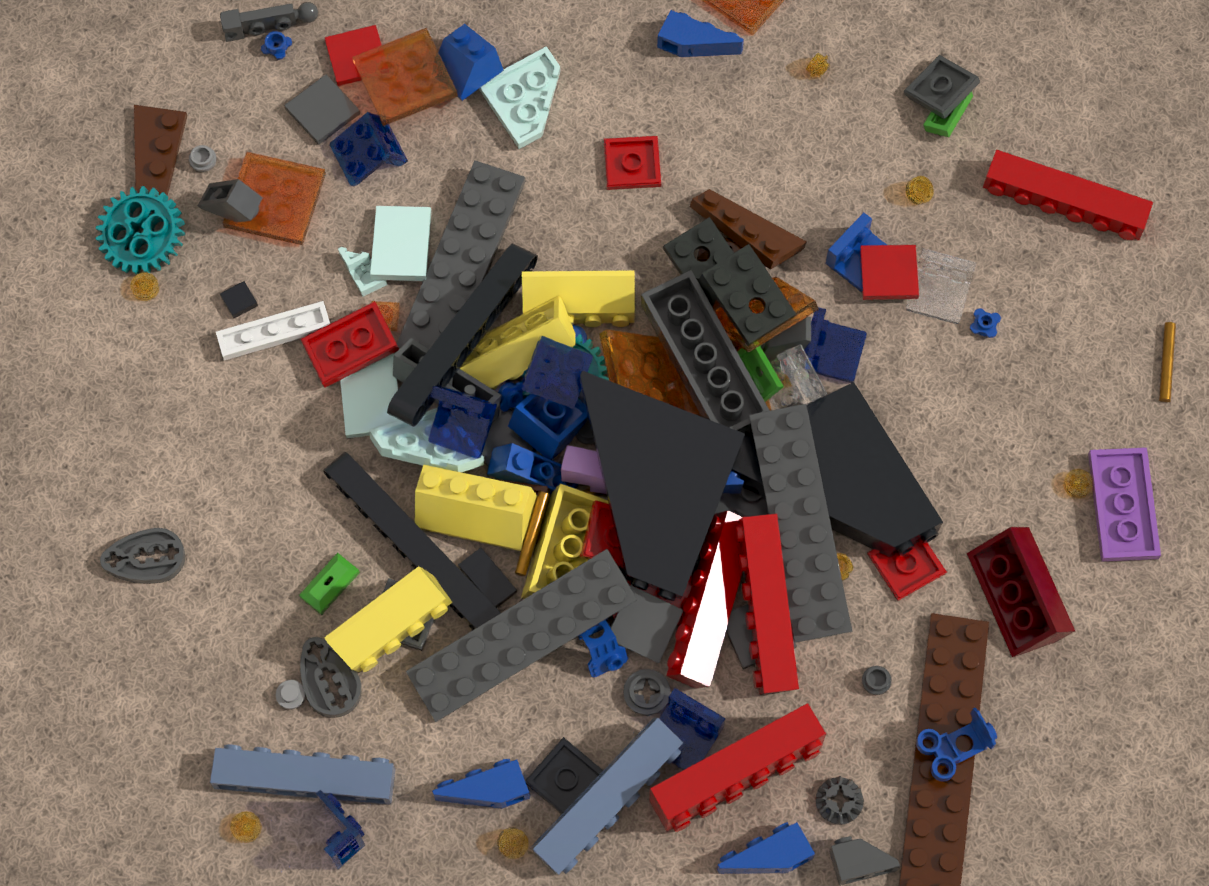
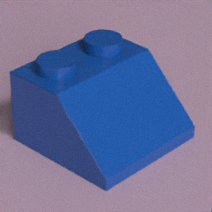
M463 24L443 39L430 73L439 83L463 101L504 70L496 48L466 24Z
M550 376L515 407L508 427L544 457L553 460L569 445L588 420V414L585 404Z

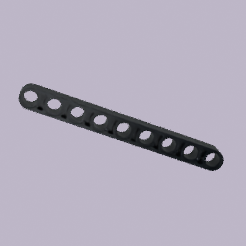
M513 243L506 249L394 394L389 403L387 414L413 427L419 423L521 288L522 272L533 271L530 269L535 268L538 255Z
M347 452L342 453L323 469L326 477L329 480L332 478L337 483L336 487L347 499L351 498L356 503L355 507L366 519L369 517L375 523L373 526L385 539L388 537L394 543L392 546L403 558L407 557L413 563L411 566L414 569L419 566L434 575L453 602L449 606L461 619L465 618L470 623L469 627L472 630L501 614Z

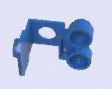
M608 618L578 636L580 640L583 639L591 655V660L587 664L591 677H597L610 670H618L628 660L625 648L618 646L616 636L607 623ZM604 629V633L601 637L595 639L589 637L590 635Z
M973 708L970 712L972 717L970 724L950 734L946 732L939 735L933 729H925L918 735L916 740L918 750L922 754H934L936 757L931 765V774L936 780H950L955 774L956 764L986 750L988 747L990 749L995 747L996 731L989 722L986 723L977 708ZM967 735L972 739L973 747L970 751L963 752L957 748L956 739L959 736ZM923 740H931L933 747L926 748L923 745ZM940 765L945 766L948 769V773L940 774L937 767Z

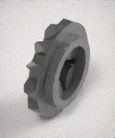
M642 669L634 672L629 676L624 685L623 694L626 705L635 714L639 713L649 716L660 713L668 705L670 699V685L667 679L661 673L651 669ZM645 681H648L650 690L655 691V695L650 696L648 703L644 700L643 695L638 694L639 691H643Z
M839 776L827 779L819 787L816 794V806L820 815L825 820L833 824H847L854 821L862 811L864 799L861 788L852 779ZM839 788H841L843 797L849 800V802H844L841 812H839L837 802L827 800L835 798Z

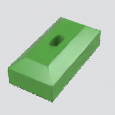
M971 92L945 119L930 112L923 124L925 131L950 137L973 98V93Z
M758 341L749 346L746 344L737 351L765 402L784 387Z
M337 553L299 596L322 615L357 577L360 571ZM332 578V582L326 586V582Z

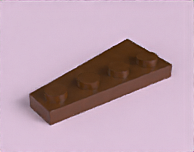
M134 105L135 184L138 193L141 187L144 186L148 189V192L155 188L159 195L164 192L168 196L187 120L186 112Z
M710 189L692 198L689 206L703 218L707 219L710 217L717 229L743 248L749 244L762 264L770 270L801 252L807 241Z

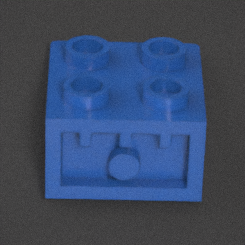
M864 212L828 249L825 263L861 292L860 246L887 245L870 230L872 218Z

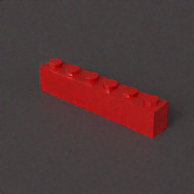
M997 149L983 188L988 189V192L992 195H1005L1014 198L1021 205L1032 204L1038 206L1043 212L1048 214L1056 212L1065 215L1072 222L1079 223L1082 221L1091 224L1098 231L1104 232L1109 230L1118 233L1125 240H1140L1153 205L1152 201Z
M730 511L716 513L713 516L706 541L699 552L700 561L698 568L692 576V589L683 607L685 613L682 623L675 634V647L667 662L668 671L666 677L695 689L710 687L742 576L738 562V555L742 554L741 542L737 543L735 537V525H739L738 520L742 517Z
M777 514L742 517L738 520L739 525H735V537L737 543L741 542L742 554L738 555L740 571H745L746 583H742V594L744 601L748 600L749 612H746L745 618L747 629L752 630L753 641L749 642V652L751 659H756L757 671H753L755 689L759 688L760 694L798 690L799 684Z

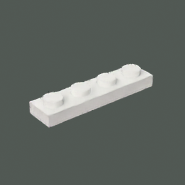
M324 301L220 330L216 332L225 361L301 339L329 325L330 321Z

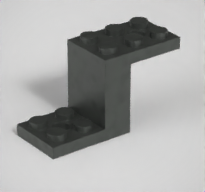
M710 217L663 246V250L680 275L692 270L715 312L721 308L724 310L747 346L796 316V312L751 246L748 244L734 253ZM697 249L706 250L709 254V259L705 262L696 260L694 251ZM759 300L764 305V311L759 314L753 313L749 309V302Z

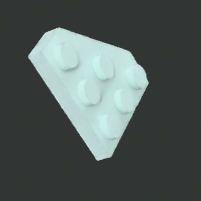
M547 46L503 69L504 71L479 88V91L518 149L542 137L560 75V65Z
M442 407L427 411L414 427L398 420L369 430L371 441L381 456L461 473L484 465V456L458 419Z

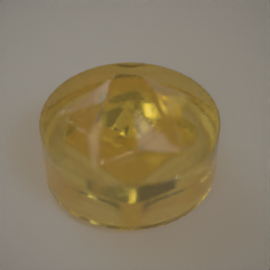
M917 176L908 181L906 195L912 203L921 205L930 201L933 197V185L928 178Z
M143 272L134 276L130 283V288L135 298L141 301H149L158 294L159 283L154 275Z
M1074 469L1066 475L1063 486L1069 496L1078 499L1084 498L1093 488V479L1087 471Z
M244 811L238 813L232 819L230 829L238 841L249 843L259 837L262 825L254 813Z
M506 828L498 836V849L507 858H520L528 849V838L518 828Z

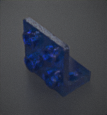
M370 112L364 114L330 142V147L351 186L361 183L384 163L399 167L408 162L386 118Z
M815 307L811 321V342L803 350L799 369L853 383L867 333L862 330L831 323L829 320H825L826 309Z
M540 335L520 389L569 408H574L581 391L582 370L588 372L593 356Z
M433 386L430 397L438 399L439 404L428 441L476 459L481 458L497 404L447 387Z
M676 688L673 689L668 697V705L659 718L683 742L678 748L681 753L672 764L685 770L705 759L723 730L726 719Z
M319 790L316 795L322 807L344 830L342 833L338 831L333 834L326 842L328 846L324 848L332 864L337 869H340L365 846L362 839L365 834L361 830L362 827L351 815L348 817L344 816L345 811L341 808L342 805L332 793L326 796Z

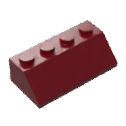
M1009 527L967 553L1012 658L1055 643L1075 632V628L1029 527Z

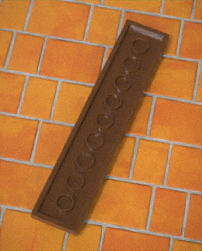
M931 613L916 740L920 732L925 729H933L939 735L946 732L950 734L971 723L972 717L970 712L973 708H977L980 711L989 630L988 621ZM961 735L956 739V746L960 751L967 752L972 749L973 741L969 736ZM925 739L923 740V745L926 748H932L933 742ZM915 742L899 886H961L975 755L956 764L955 774L950 780L938 781L931 774V765L936 758L935 755L922 754ZM940 765L937 767L940 774L948 773V769L945 766Z

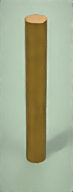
M1166 322L1164 324L1159 401L1171 402L1176 324L1173 322Z
M538 492L515 570V574L518 576L526 577L550 496L548 493Z

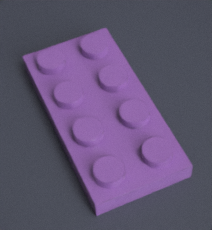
M1147 448L1090 450L1088 457L1101 562L1159 559L1161 551Z

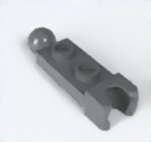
M311 2L302 3L298 9H294L291 3L239 13V9L220 13L226 42L245 39L244 34L249 33L260 35L266 30L271 29L287 30L291 26L297 25L296 20L298 19L305 23H311L318 17V9Z

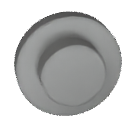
M205 145L196 146L189 155L190 165L196 171H209L216 164L215 152Z
M284 681L276 690V700L285 709H296L305 700V691L302 684L298 681Z

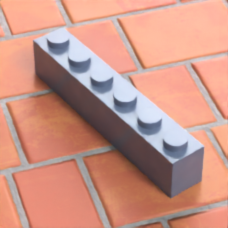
M653 718L537 839L530 849L555 874L559 875L562 871L565 874L568 873L578 862L575 857L583 849L586 852L590 850L599 840L596 835L604 827L608 830L619 819L617 813L624 805L629 808L640 797L639 789L645 783L650 786L661 774L658 769L665 762L668 764L672 763L680 755L681 751L678 748L683 742L659 718Z
M228 744L224 745V748H215L210 784L214 789L391 805L395 767L393 763H389V760L385 758H372L371 761H360V758L357 756L343 755L342 759L330 758L329 754L315 752L312 756L301 755V752L295 750H283V754L271 753V749L264 747H255L253 751L242 750L240 746Z

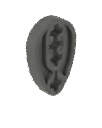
M151 528L130 534L115 542L102 553L100 563L106 573L118 579L133 583L153 584L167 582L177 576L184 566L186 556L184 546L174 532L165 528ZM174 547L175 551L179 552L174 555L172 560H169L167 555L161 556L159 562H155L153 558H146L145 563L141 564L139 559H136V557H140V552L142 551L151 556L155 554L157 549L162 554L169 553V548ZM116 555L121 561L117 562L116 567L113 568L107 561H111L112 556Z
M320 637L309 638L303 645L300 659L302 685L310 706L322 716L329 718L345 716L356 708L361 699L362 684L359 675L345 663L327 641ZM311 646L324 647L320 651L323 663H320L314 654L308 655L312 651ZM328 670L330 673H336L332 676L333 682L336 686H342L338 689L340 697L348 699L344 702V708L340 709L338 705L332 706L335 703L334 695L331 692L326 693L330 689L326 680H320L324 677L323 671Z

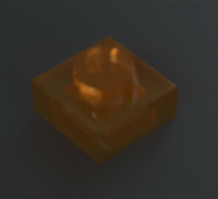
M375 301L390 331H397L400 304L397 302Z

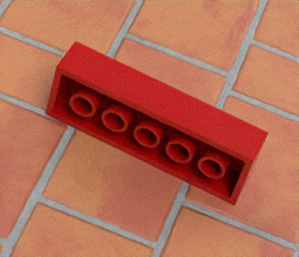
M807 703L650 788L649 801L666 832L672 829L675 832H679L691 824L689 820L695 816L707 817L717 810V804L725 800L727 804H730L743 796L741 791L752 786L753 790L758 789L769 782L767 777L778 772L779 776L795 767L794 762L802 758L806 762L818 756L826 733Z

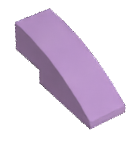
M567 445L561 467L562 481L589 485L590 492L606 494L597 452Z

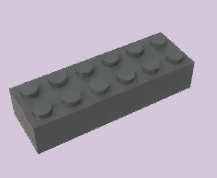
M692 270L642 293L641 307L701 416L742 432L745 435L753 432L749 415L770 410Z

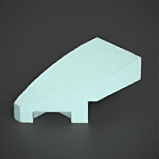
M344 247L338 248L339 254L362 296H366L387 285L386 280H371V259L369 253L362 252L358 254L349 252Z

